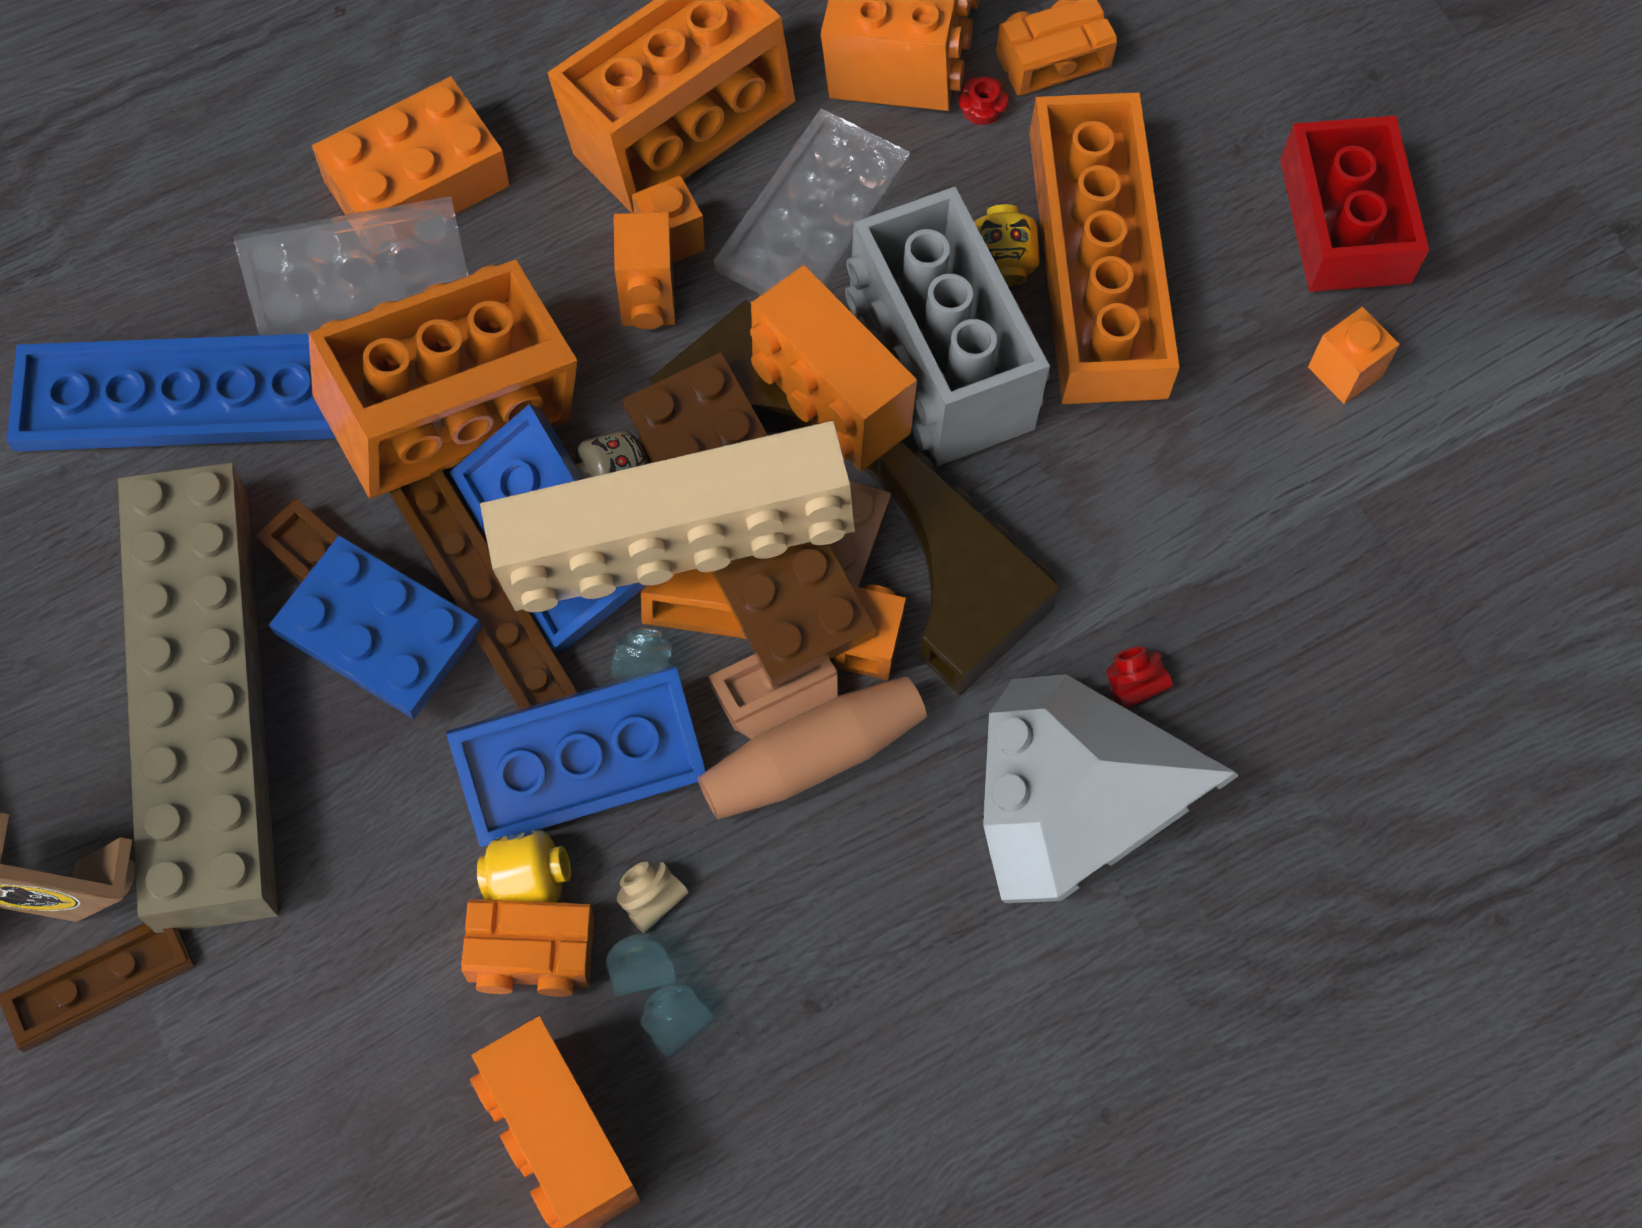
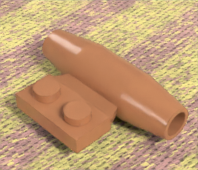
M751 655L708 676L710 687L735 732L739 731L751 740L697 777L698 783L708 806L717 820L787 800L870 759L926 719L927 713L923 700L917 688L908 677H902L838 696L837 671L830 660L773 688L756 655Z

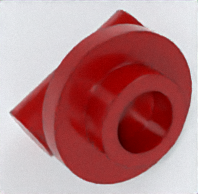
M1144 646L1131 647L1117 653L1113 658L1114 663L1106 670L1113 690V701L1126 709L1173 687L1171 677L1164 668L1161 654L1155 651H1147Z

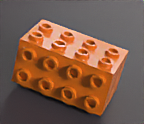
M828 0L821 29V40L829 98L949 111L953 90L961 91L963 85L965 61L959 59L962 49L969 50L972 40L973 19L968 18L970 9H978L980 0Z

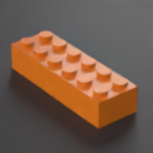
M1140 92L1036 97L1029 137L1061 403L1079 404L1169 399L1180 366Z

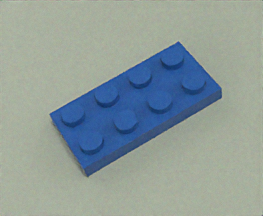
M531 404L527 405L450 471L485 535L480 503L583 479L543 410ZM638 582L616 587L612 594L597 599H586L578 596L561 600L552 609L529 613L551 650L563 653L645 588L646 585Z
M675 665L447 730L446 733L480 847L490 844L492 840L499 837L539 830L697 783V777L706 772Z

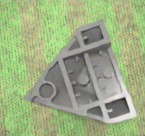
M1067 674L1012 679L989 712L983 827L1001 900L1005 903L1064 900L1080 888L1079 882L1106 863L1112 866L1189 812L1188 805L1215 786L1220 790L1237 778L1238 774Z

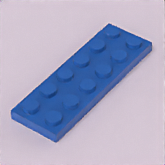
M309 334L16 345L7 443L14 452L336 439L312 395Z

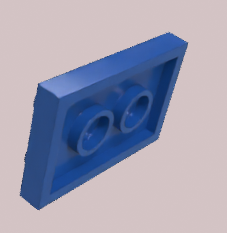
M339 535L269 624L274 634L413 720L481 630V625L477 618Z

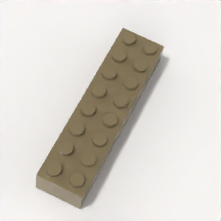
M232 462L118 478L138 918L155 933H163V929L177 928L179 931H187L277 917L278 907L248 491Z

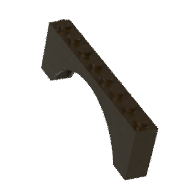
M744 300L650 378V385H653L722 352L766 432L782 433L815 425L811 420L808 422L802 421L790 407L787 395L775 382L772 384L766 383L755 371L751 362V357L753 356L752 336L750 334V329L752 328L751 304L747 300ZM900 441L865 468L864 471L874 478L887 492L891 493L892 498L906 515L916 533L924 553L931 592L930 617L923 635L919 658L960 696L1053 610L1060 587L1056 584L1055 576L1051 570L1041 561L1036 559L1031 561L1016 547L1012 535L1002 525L996 522L991 524L976 511L974 502L964 490L957 486L950 487L936 474L935 467L927 456L918 450L911 451Z

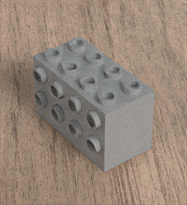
M956 186L855 221L853 226L852 257L846 261L850 276V286L845 288L846 300L851 313L856 318L862 317L868 330L917 379L911 433L919 450H928L935 466L938 467L1035 430L1039 410L1043 406V393L1046 381L1050 378V365Z

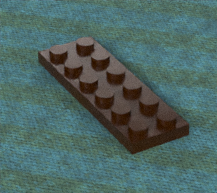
M722 352L621 399L623 408L652 463L768 436ZM811 542L790 546L784 553L775 557L761 559L752 555L731 560L726 567L711 571L773 688L876 637V628L829 544L814 545Z

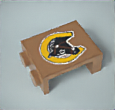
M0 813V863L9 814ZM120 837L76 861L73 878L0 864V908L78 922L123 900V896L129 892L135 876V863L129 859L132 840Z

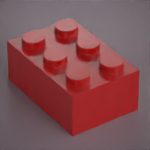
M1397 116L1293 123L1280 158L1308 291L1412 284L1429 251V246Z

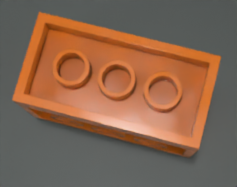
M653 0L547 72L573 155L631 213H634L632 194L681 175L683 180L795 102L782 18L764 0Z
M516 259L498 266H485L467 277L447 284H434L419 294L396 302H383L368 312L345 320H332L322 325L319 329L308 332L312 395L369 499L431 476V473L439 469L443 471L458 465L529 404L541 408L553 428L570 421L578 360Z

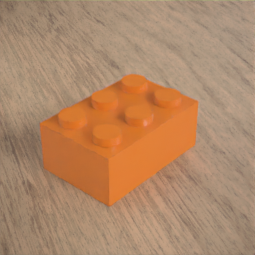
M452 76L311 145L326 186L372 256L510 186L503 150Z
M804 264L751 302L752 328L750 329V334L752 336L753 353L751 362L755 371L766 383L772 384L775 382L787 395L790 407L802 421L808 422L811 420L815 425L834 421L844 460L848 459L861 472L911 434L917 379Z
M540 1016L471 1055L480 1073L469 1078L484 1108L490 1113L495 1123L505 1118L510 1128L499 1134L515 1166L517 1169H520L523 1176L526 1178L534 1173L540 1183V1186L531 1190L530 1194L548 1227L599 1228L641 1203L632 1182Z

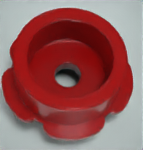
M975 77L967 80L962 85V94L958 97L959 106L965 118L977 125H988L995 122L1001 113L1006 110L1009 101L1007 93L1003 92L1004 87L1002 83L991 77Z

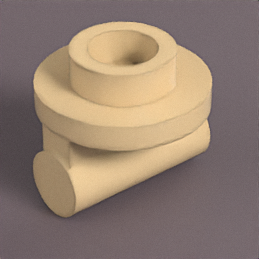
M641 862L629 869L621 878L620 886L622 888L617 895V902L629 914V918L641 932L646 933L688 894V890L672 875L663 862L652 864Z

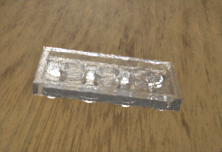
M821 108L714 259L715 271L762 295L804 264L827 287L852 250L854 222L877 213L909 166L911 152Z
M451 196L237 234L234 237L237 256L259 335L309 334L308 332L319 329L329 321L345 320L368 312L383 302H396L419 294L434 284H447L469 276Z

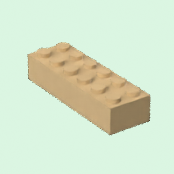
M834 421L480 503L492 569L514 610L524 609L527 612L546 611L554 608L558 601L578 596L586 599L602 598L612 594L616 587L639 582L642 585L661 584L670 580L673 574L697 569L700 572L716 571L726 567L731 560L752 555L761 559L771 558L784 553L790 546L811 542L814 545L831 544L843 538L845 533L854 532L850 482Z

